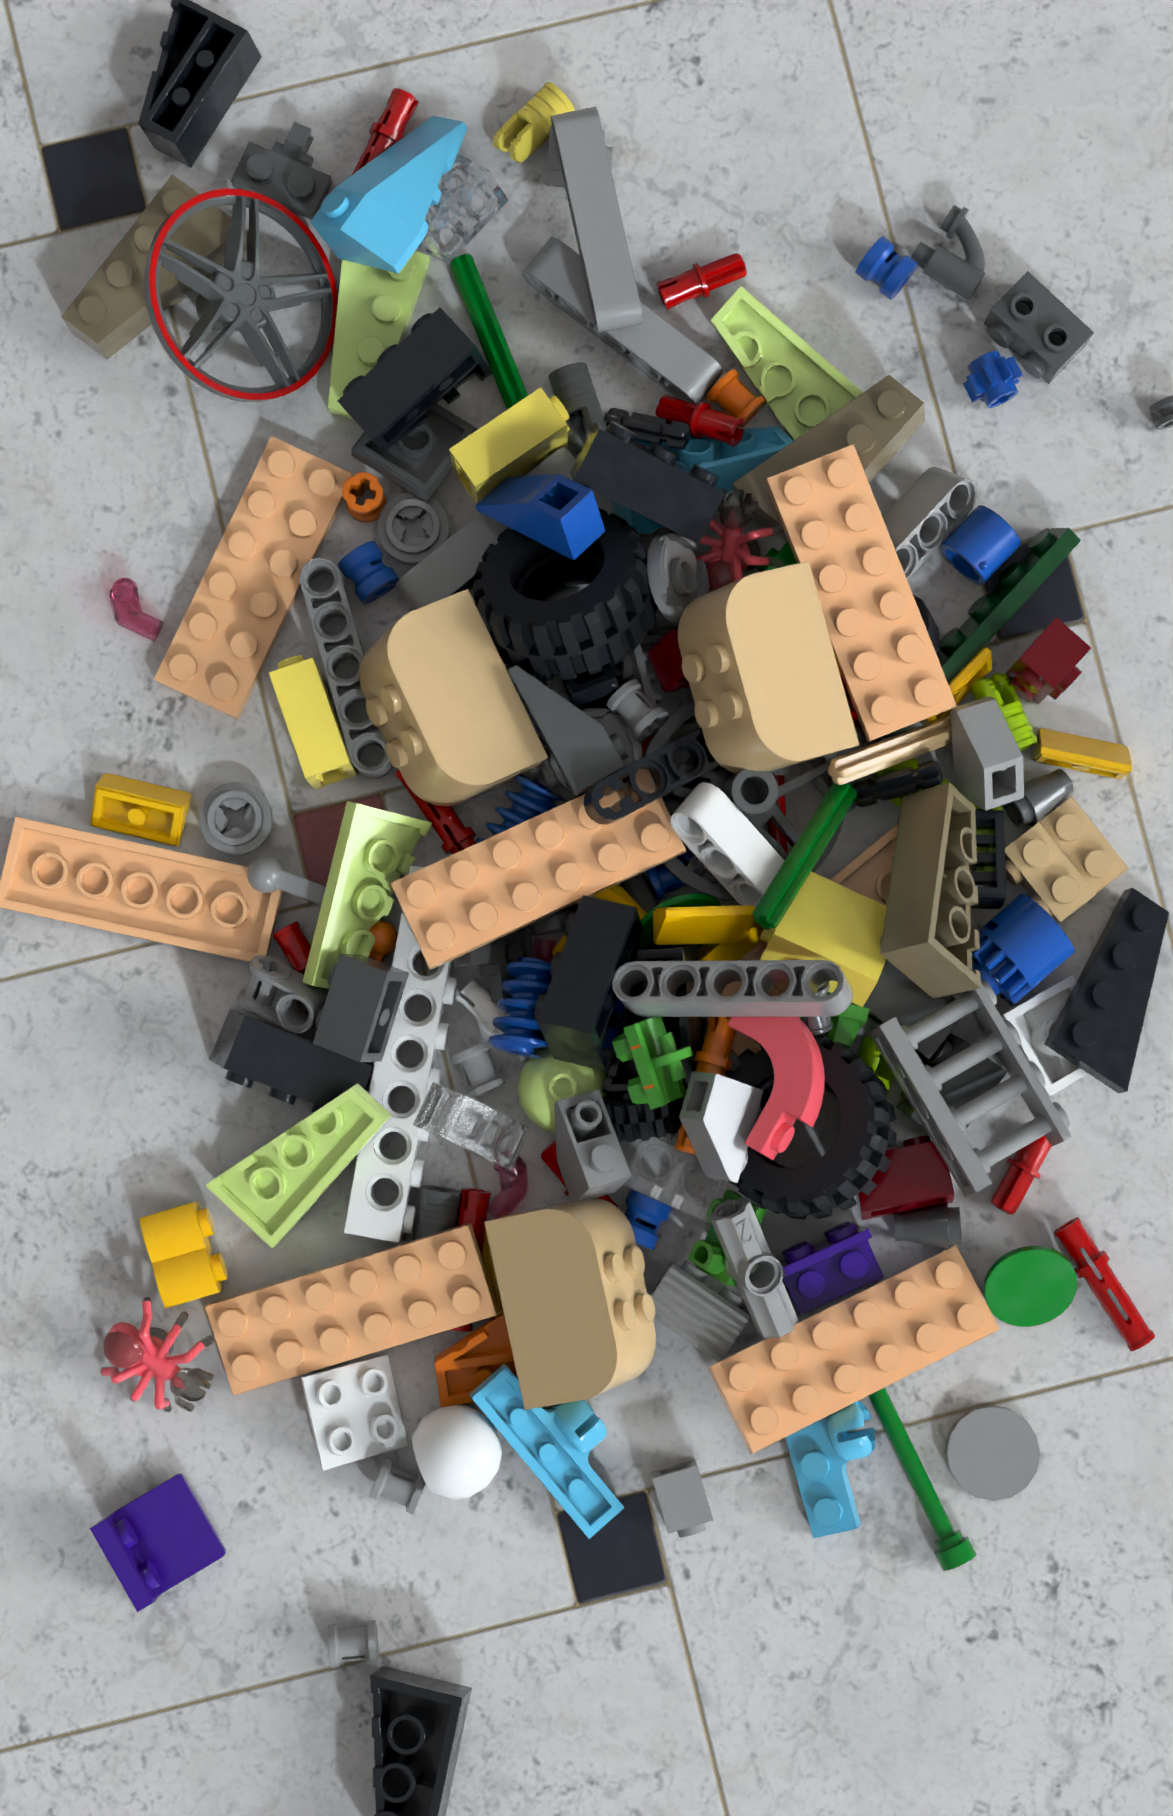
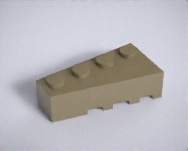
M173 174L61 316L73 335L106 359H109L152 325L147 310L144 289L145 265L150 245L157 230L169 214L186 201L200 195ZM216 206L203 209L187 218L173 233L170 240L222 266L225 259L227 227H231V217ZM246 230L244 235L243 252L247 250ZM165 248V253L210 279V273L183 260V257ZM160 266L159 292L162 309L165 311L168 307L171 306L173 308L185 299V294L191 288L175 279L176 275Z
M890 375L886 376L734 482L732 487L736 501L767 527H771L784 541H788L765 480L854 444L870 483L925 421L924 402Z
M950 782L903 796L901 813L898 819L895 854L892 859L889 895L886 899L885 923L880 940V954L933 999L981 988L980 971L972 970V951L980 950L979 931L976 929L971 930L970 906L978 904V887L975 886L973 876L969 871V865L977 863L975 806Z

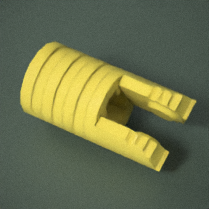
M546 82L493 136L492 145L504 153L510 152L509 157L521 164L550 137L551 116L575 111L568 97L556 85Z

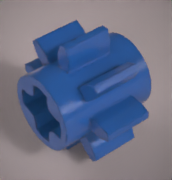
M992 351L980 356L968 365L971 374L966 377L968 381L964 382L963 385L972 403L981 399L982 402H985L987 408H993L1009 401L1018 394L1015 385L1019 383L1018 378L1022 377L1023 374L1014 356L1005 359L1004 356L1001 357L999 351Z

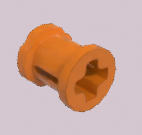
M732 369L711 388L706 399L710 403L717 402L729 415L743 418L745 425H747L764 407L766 400L762 396L756 397L738 379L740 373L736 369Z
M358 472L353 477L348 478L343 485L342 496L346 501L349 514L355 520L362 523L378 520L379 514L387 500L377 477L368 472ZM365 490H370L373 499H366L364 505H359L356 496L362 497Z

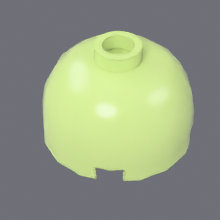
M543 1047L534 1053L542 1059L529 1058L521 1069L517 1084L519 1103L528 1119L542 1130L556 1133L554 1103L556 1101L597 1089L600 1090L602 1098L607 1097V1094H609V1091H602L605 1078L607 1077L605 1071L554 1059L549 1047Z

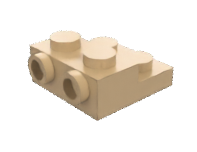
M1072 796L1005 847L1007 879L1015 886L1021 883L1031 898L1057 924L1061 923L1097 895L1096 893L1129 869Z

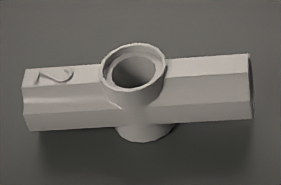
M744 1197L734 1200L728 1199L715 1206L714 1212L709 1218L726 1256V1272L737 1283L757 1334L764 1340L773 1337L781 1338L793 1331V1326L798 1321L782 1281L784 1274L782 1265L778 1259L772 1256L748 1199ZM756 1263H758V1267L755 1270V1272L749 1275L752 1267Z

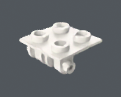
M388 1354L327 1371L312 1372L305 1377H301L321 1471L408 1446Z

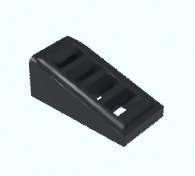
M975 810L976 828H992V835H976V847H992V853H977V863L970 864L969 866H992V872L970 873L973 876L975 885H990L992 887H978V904L970 906V909H1000L1006 899L1004 811Z

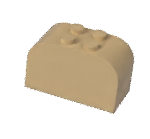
M809 561L748 575L694 599L685 608L678 625V644L683 659L682 671L690 684L695 703V718L702 728L706 745L713 758L723 768L734 774L744 769L772 771L859 746Z
M468 589L405 614L366 651L361 661L359 679L362 692L366 698L368 717L375 726H379L385 738V748L389 761L395 768H399L408 787L422 800L437 806L459 805L514 781L515 776L524 775L548 758Z
M594 1198L534 1208L484 1222L525 1410L592 1398L638 1377L647 1369L656 1348V1332L653 1322L655 1318V1305L652 1297L646 1290L643 1276L645 1270L643 1253L637 1247L630 1222L619 1208L606 1200Z

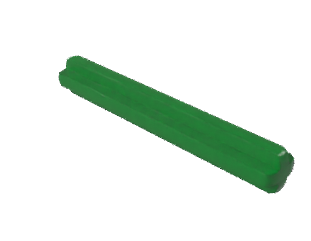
M463 254L450 261V269L506 409H509L527 397L528 394L474 259L470 254Z
M834 783L831 785L756 906L752 918L760 924L761 928L769 930L770 928L778 927L857 797L856 790L850 787L849 783L843 785Z

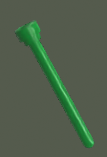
M884 1387L868 1395L938 1538L934 1542L938 1549L934 1554L942 1570H951L965 1564L977 1554L969 1538L963 1537L960 1530H954L886 1388Z

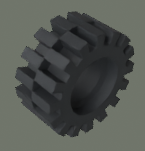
M616 1091V1093H609L607 1097L603 1098L619 1142L624 1140L626 1142H634L637 1139L647 1141L651 1137L662 1138L666 1137V1133L675 1134L679 1132L678 1130L681 1128L682 1122L679 1116L684 1097L651 1110L649 1104H633L628 1091Z

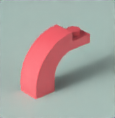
M731 1017L727 1025L740 1035L761 1045L768 1053L773 1065L774 1084L771 1095L744 1144L767 1158L774 1160L778 1152L782 1153L789 1146L794 1136L795 1129L792 1126L796 1119L812 1128L816 1122L822 1106L825 1088L822 1055L812 1032L800 1017Z

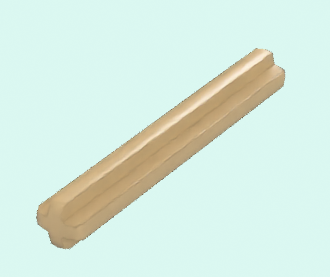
M951 715L833 758L827 767L828 774L832 776L835 784L843 785L952 744Z

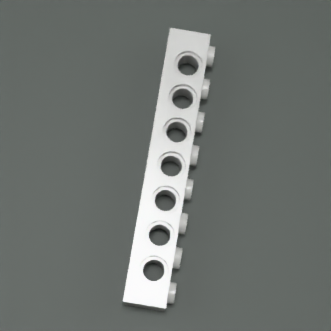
M410 865L409 874L424 867ZM403 910L392 966L409 972L383 1059L374 1063L369 1094L392 1116L358 1153L344 1233L398 1243L403 1240L404 1233L412 1234L417 1207L409 1205L412 1187L420 1188L425 1160L417 1159L420 1141H429L433 1115L426 1114L425 1111L428 1095L437 1096L441 1069L433 1068L437 1049L444 1051L446 1047L449 1023L442 1022L444 1005H453L457 987V978L450 977L452 960L440 965L438 970L430 976H422L416 972L415 960L422 952ZM416 996L427 997L432 1005L429 1017L420 1022L412 1021L406 1011L408 1002ZM416 1041L423 1048V1059L417 1066L407 1068L399 1061L398 1052L404 1043ZM406 1086L413 1091L415 1104L409 1112L400 1114L392 1108L390 1097L395 1089ZM391 1132L400 1133L407 1142L406 1152L399 1159L387 1157L382 1150L383 1139ZM382 1178L391 1179L398 1186V1198L391 1205L379 1203L374 1196L375 1184Z

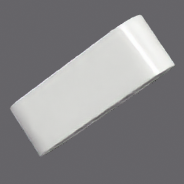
M699 783L671 816L670 823L674 832L740 905H754L756 907L785 860L727 795L712 784Z

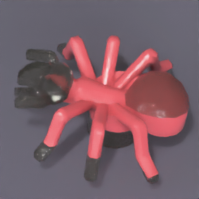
M722 488L726 495L727 490L725 488ZM743 489L730 493L726 497L725 502L724 498L722 499L717 509L720 512L721 524L713 518L709 524V527L721 539L703 535L700 541L701 544L712 546L710 552L696 557V560L703 559L704 564L709 562L706 565L710 586L709 592L743 578V572L752 571L757 566H771L775 568L784 566V561L781 559L761 557V550L756 539L783 533L782 524L750 531L741 535L743 527L748 521L753 519L758 507L757 501L751 502L752 493H747L743 500Z
M144 1297L142 1301L143 1318L140 1330L132 1324L119 1322L114 1324L105 1336L103 1342L104 1355L110 1364L114 1366L102 1367L100 1370L101 1375L110 1376L112 1383H120L134 1375L142 1377L130 1395V1400L133 1402L139 1400L151 1378L155 1377L154 1405L156 1409H163L164 1412L172 1410L170 1400L164 1398L165 1381L170 1380V1390L175 1395V1403L179 1407L192 1412L195 1406L184 1399L195 1402L203 1399L206 1391L199 1386L210 1389L211 1384L208 1381H211L214 1375L200 1368L182 1369L175 1364L191 1362L204 1348L213 1344L214 1339L208 1335L199 1340L188 1352L171 1356L174 1341L188 1319V1313L185 1311L180 1313L169 1333L160 1328H150L152 1302L150 1297ZM118 1367H119V1368H127V1369H125V1370H123V1371L120 1372L119 1369H118Z

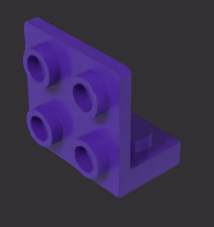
M847 1221L825 1231L824 1234L827 1240L812 1246L811 1242L808 1243L806 1240L782 1251L784 1259L779 1262L784 1273L783 1282L799 1315L884 1277L868 1242V1239L872 1238L869 1228L860 1225L855 1226L854 1223L850 1224Z
M181 1473L176 1474L101 1519L90 1528L137 1612L154 1603L165 1591L226 1554L224 1545Z

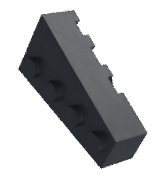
M381 1666L370 1675L371 1693H373V1717L371 1719L375 1758L373 1787H375L376 1813L374 1816H445L472 1688Z

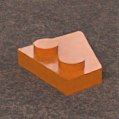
M504 1312L435 1356L434 1365L441 1407L475 1403L468 1394L503 1364L508 1366L518 1378Z

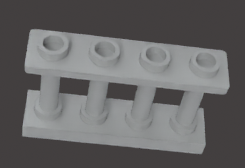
M984 979L981 980V988L961 992L962 996L910 1026L900 1025L896 1017L870 1032L875 1044L965 1197L977 1193L992 1184L988 1176L992 1165L1045 1135L1051 1146L1071 1138V1133L1067 1128L1070 1126L1067 1114L1057 1102L1052 1103L1043 1088L1045 1079L1041 1070L1033 1061H1027L1019 1047L1021 1044L1019 1033L1010 1021H1004L995 1007V1004H997L996 995ZM972 1012L986 1037L932 1068L929 1065L924 1066L915 1051L918 1048L917 1043ZM996 1053L1011 1078L957 1109L953 1106L948 1108L939 1092L942 1090L941 1084ZM1021 1094L1035 1119L982 1150L978 1148L972 1149L963 1133L966 1131V1125Z

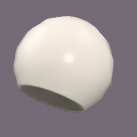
M460 1404L440 1407L422 1418L412 1434L413 1450L419 1470L426 1485L434 1495L450 1500L471 1497L487 1487L499 1471L502 1444L498 1432L492 1422L476 1408Z

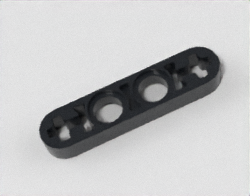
M702 728L694 730L594 784L587 790L584 796L586 814L598 824L608 825L720 766L710 752L706 754L703 747L706 742ZM676 749H684L692 755L694 760L692 772H682L675 766L673 754ZM647 769L655 776L656 789L653 793H645L639 789L635 781L637 770ZM622 788L624 789L626 797L614 803L611 807L603 809L600 806L599 800L604 795L609 796Z

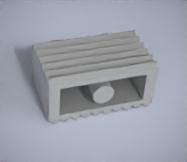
M687 1260L683 1262L681 1267L671 1262L650 1293L655 1305L654 1319L715 1361H722L750 1319V1315L743 1310L745 1306L743 1298L725 1286L718 1293L704 1284L708 1275Z

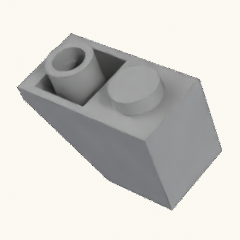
M988 696L952 708L954 786L969 801L985 811L1023 799V755L996 700Z
M692 1071L679 1118L705 1176L716 1180L738 1183L740 1173L744 1170L748 1160V1146L744 1143L761 1114L760 1102L764 1090L719 1074Z
M597 1089L556 1101L554 1103L557 1163L571 1201L594 1199L615 1193L632 1175L600 1090Z

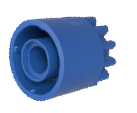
M1021 893L978 930L980 950L972 951V970L980 971L981 980L987 981L995 995L1005 999L1012 1006L1066 961L1075 950L1071 941L1056 921L1037 902L1026 894Z

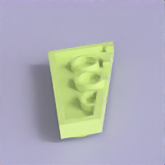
M415 251L399 274L342 260L327 407L329 413L353 420L339 404L338 400L343 396V391L349 382L360 375L365 376L377 365V360L384 350L391 345H399L403 341L431 263L430 255Z
M742 286L737 289L711 319V325L757 392L766 400V405L793 441L863 393Z
M347 801L303 983L329 989V974L333 965L338 961L340 954L369 956L375 943V937L369 930L380 921L383 915L388 916L395 902V899L391 898L394 892L391 883L400 879L402 874H408L410 865L415 860V857L411 854L420 836L426 837L432 822Z
M357 1083L211 1180L205 1186L273 1249L392 1115Z

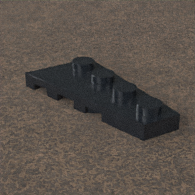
M1133 887L1124 890L1044 1043V1045L1118 1094L1128 1091L1169 916L1167 910Z

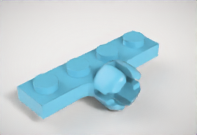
M505 1364L468 1394L589 1539L625 1508L591 1468L587 1460L589 1452L606 1437L607 1429L600 1417L598 1418L593 1413V1409L585 1400L557 1404L554 1408L550 1409L539 1407L525 1410L518 1378Z
M859 1401L785 1437L813 1538L858 1529L861 1525L846 1471V1463L851 1460L868 1457L875 1449V1430L871 1427L852 1432L849 1431L864 1426V1421L871 1419L866 1406Z

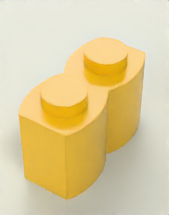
M197 1200L139 1218L144 1242L152 1262L155 1280L165 1309L219 1293L223 1290L222 1281L228 1279V1273L222 1254L220 1252L214 1254L210 1245L209 1236L215 1234V1228L208 1208L201 1209Z

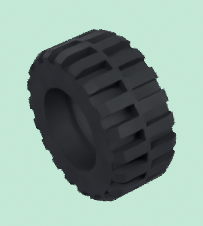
M598 508L605 532L575 560L550 549L514 529L507 528L499 534L497 538L498 543L488 546L482 556L483 562H479L476 568L473 596L478 611L505 664L513 667L517 665L530 675L534 672L535 676L539 679L553 680L554 676H561L564 680L578 679L577 674L589 672L590 675L601 672L602 666L610 662L615 665L623 660L626 656L625 652L629 648L632 650L636 649L644 639L643 632L650 630L656 617L655 612L658 606L654 601L649 586L647 553L644 544H642L641 537L634 527L628 525L627 521L613 513L608 516L607 511ZM589 584L571 596L543 601L551 594L563 588Z
M823 1035L813 1036L819 1046L823 1059L825 1088L838 1100L841 1114L840 1128L833 1145L820 1159L800 1168L781 1166L774 1160L767 1158L748 1146L747 1164L740 1173L738 1183L729 1182L739 1189L738 1192L749 1200L776 1214L782 1213L794 1219L805 1220L807 1215H812L817 1219L831 1217L832 1209L839 1207L846 1211L857 1205L854 1196L861 1191L869 1195L877 1186L871 1180L877 1170L886 1173L891 1162L885 1156L887 1147H895L897 1133L890 1128V1122L896 1120L895 1109L887 1101L886 1097L889 1092L883 1081L852 1050L840 1042H832ZM760 1045L761 1050L756 1053L747 1048L737 1056L742 1064L734 1072L732 1070L726 1071L724 1077L764 1090L760 1102L762 1112L773 1089L774 1070L768 1053Z

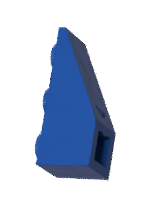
M561 474L506 477L475 505L480 513L572 560H575L605 532L593 490Z

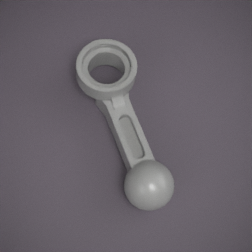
M268 856L259 857L250 864L247 871L249 884L258 892L271 893L278 889L318 905L322 904L326 886L285 872L280 862L275 858Z

